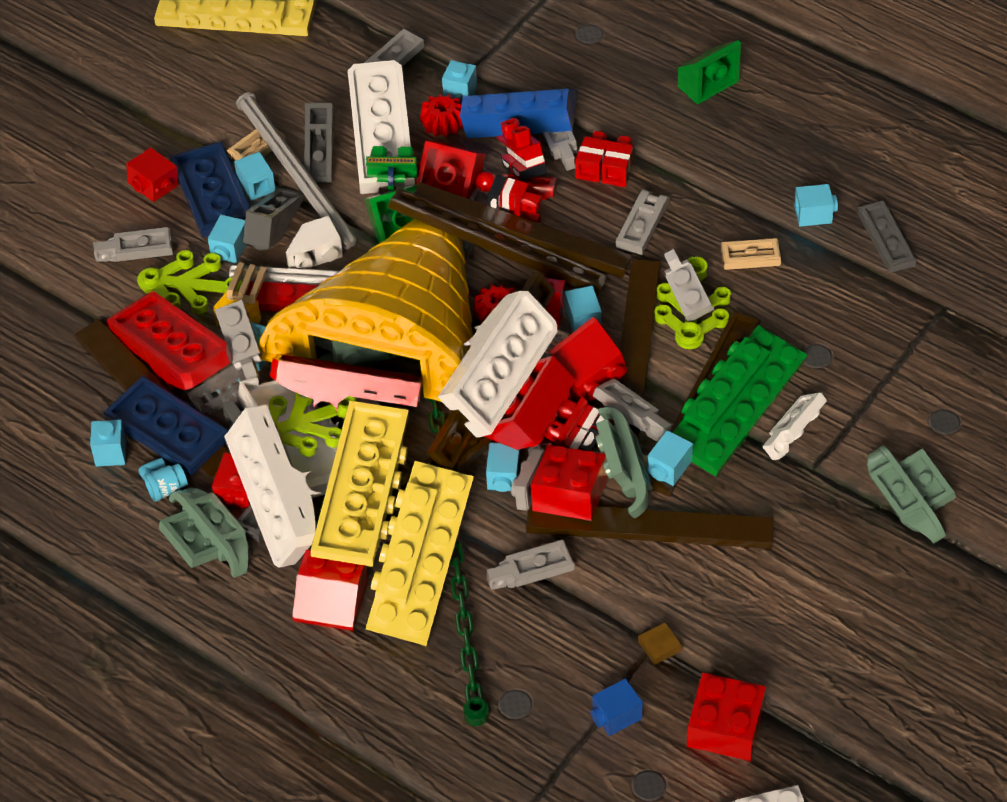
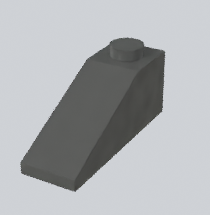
M305 103L304 167L316 183H332L335 109L332 103Z
M279 187L247 210L243 243L253 245V248L258 250H267L279 242L303 202L304 193Z

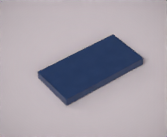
M222 141L170 156V161L177 166L179 184L202 238L210 235L220 215L245 220L246 211L250 209V206Z
M144 376L103 412L105 420H122L126 434L172 464H180L183 471L191 476L226 443L224 436L229 431Z

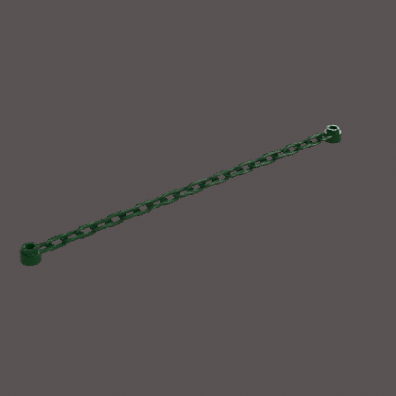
M426 398L433 405V411L428 416L430 430L437 435L440 431V425L437 424L436 429L434 428L433 415L435 419H438L440 415L441 426L445 422V416L442 411L438 410L437 400ZM456 541L454 550L458 546L460 559L458 561V557H454V561H452L451 557L450 565L454 566L455 576L452 577L450 584L452 596L455 600L459 601L460 611L455 615L456 629L458 634L464 637L465 647L460 651L461 666L465 672L469 673L470 683L465 687L466 703L463 707L464 719L469 725L481 726L489 719V706L483 698L481 685L476 683L474 678V672L478 669L479 662L477 651L473 646H470L469 636L473 633L474 626L472 615L469 611L465 610L464 600L469 596L467 579L460 575L459 568L464 562L463 547L460 542ZM462 580L464 587V595L463 592L460 591L457 596L455 581L458 585H460ZM467 615L469 631L467 627H464L462 631L460 616L462 620H465ZM472 651L474 667L472 663H469L467 668L465 661V652L466 655L469 656ZM470 688L472 692H475L477 688L478 697L470 698ZM480 707L481 709L474 711L471 708Z

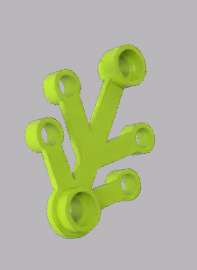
M189 250L180 251L176 255L177 260L160 269L147 268L139 273L137 282L145 293L148 294L155 291L167 301H175L172 304L180 308L179 295L169 292L166 287L176 288L191 305L192 312L197 315L206 313L209 307L207 298L197 295L194 290L218 292L224 295L232 280V277L228 278L225 282L199 279L221 268V259L216 253L207 254L204 257V263L178 277L171 276L181 269H189L194 265L193 253ZM240 280L238 284V287L236 289L237 292H239L240 287L243 282L242 280Z
M691 257L687 260L693 266L701 282L707 276V262L701 257ZM668 283L658 285L657 299L661 302H669L684 315ZM718 287L708 297L713 308L717 305L727 306L730 303L731 291L728 288ZM659 305L654 310V319L659 324H667L676 332L675 341L680 347L695 349L702 345L705 333L715 327H726L729 321V313L725 309H716L711 317L697 324V319L688 322L686 318L685 323H683L672 314L669 306Z
M295 393V403L289 419L278 423L279 416L286 413L288 402L282 396H274L270 399L268 409L282 444L298 448L302 456H314L318 446L317 440L310 436L302 438L288 433L298 431L323 438L329 447H338L341 429L314 424L336 416V409L332 404L304 414L306 407L312 404L313 399L309 397L303 398L301 397L303 395ZM348 396L339 402L337 416L345 418L349 401L358 402V398Z

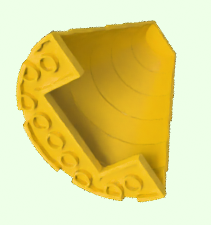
M416 219L411 220L389 238L371 248L366 254L349 263L341 271L323 281L318 287L276 313L268 322L259 341V348L262 356H260L261 360L272 363V358L277 354L317 359L313 336L420 360L424 398L441 401L438 395L471 347L470 345L464 346L463 344L473 337L472 316L468 299L469 289L464 266L466 262L463 239Z

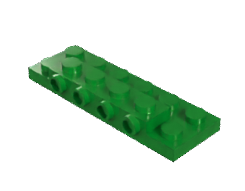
M759 325L741 343L735 341L727 353L729 358L726 362L722 359L719 360L713 369L712 375L714 377L710 381L705 378L697 390L699 396L697 399L694 400L690 397L681 411L684 414V418L673 432V434L693 443L692 463L715 477L720 473L807 358L806 353Z

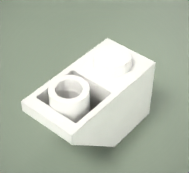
M329 216L302 224L286 251L288 268L309 269L343 257L341 238Z

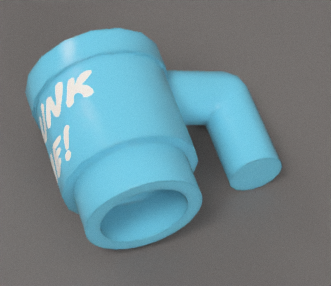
M162 457L142 465L138 471L154 502L188 485L180 464L166 466Z

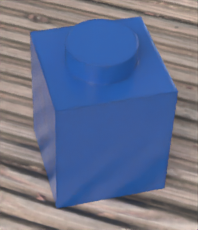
M625 678L592 696V710L590 714L596 726L599 728L603 727L607 734L611 736L642 719L643 702Z

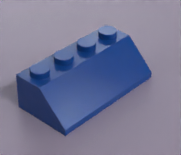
M577 89L463 96L460 118L466 137L480 138L503 135L501 122L512 118L518 119L520 126H527L531 134L572 131Z

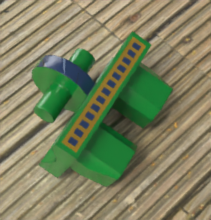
M373 146L370 156H366L367 177H377V182H388V190H394L395 182L405 183V178H417V160L414 157L412 147L401 146L398 148V157H387L386 147Z

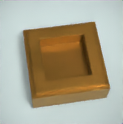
M666 623L638 636V643L654 665L682 650V645Z

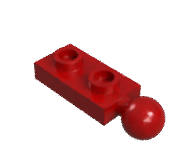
M489 171L480 173L476 178V187L480 191L489 192L496 176ZM502 174V175H501V176H504V177H507V178H511V179L520 181V180H519L516 176H514L513 174ZM537 176L523 182L529 183L528 192L541 195V200H545L554 196L557 178Z

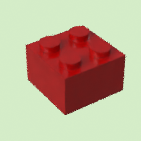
M548 445L531 482L532 511L591 521L607 483V474L603 462L607 461L606 455L592 451Z
M702 672L688 724L687 747L751 761L764 709L766 686Z

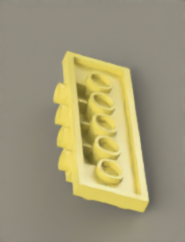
M160 0L154 20L156 26L308 36L317 0Z
M349 401L311 547V557L373 567L377 547L379 548L381 539L387 540L389 521H386L387 514L393 515L396 496H392L393 489L399 490L402 472L398 471L399 464L405 465L408 447L403 446V439L409 418V410Z
M418 461L414 462L406 490L399 489L395 507L400 508L398 517L391 516L387 534L392 535L390 544L383 543L379 557V562L384 563L382 572L375 571L371 589L376 590L366 630L427 646L472 486L473 476Z

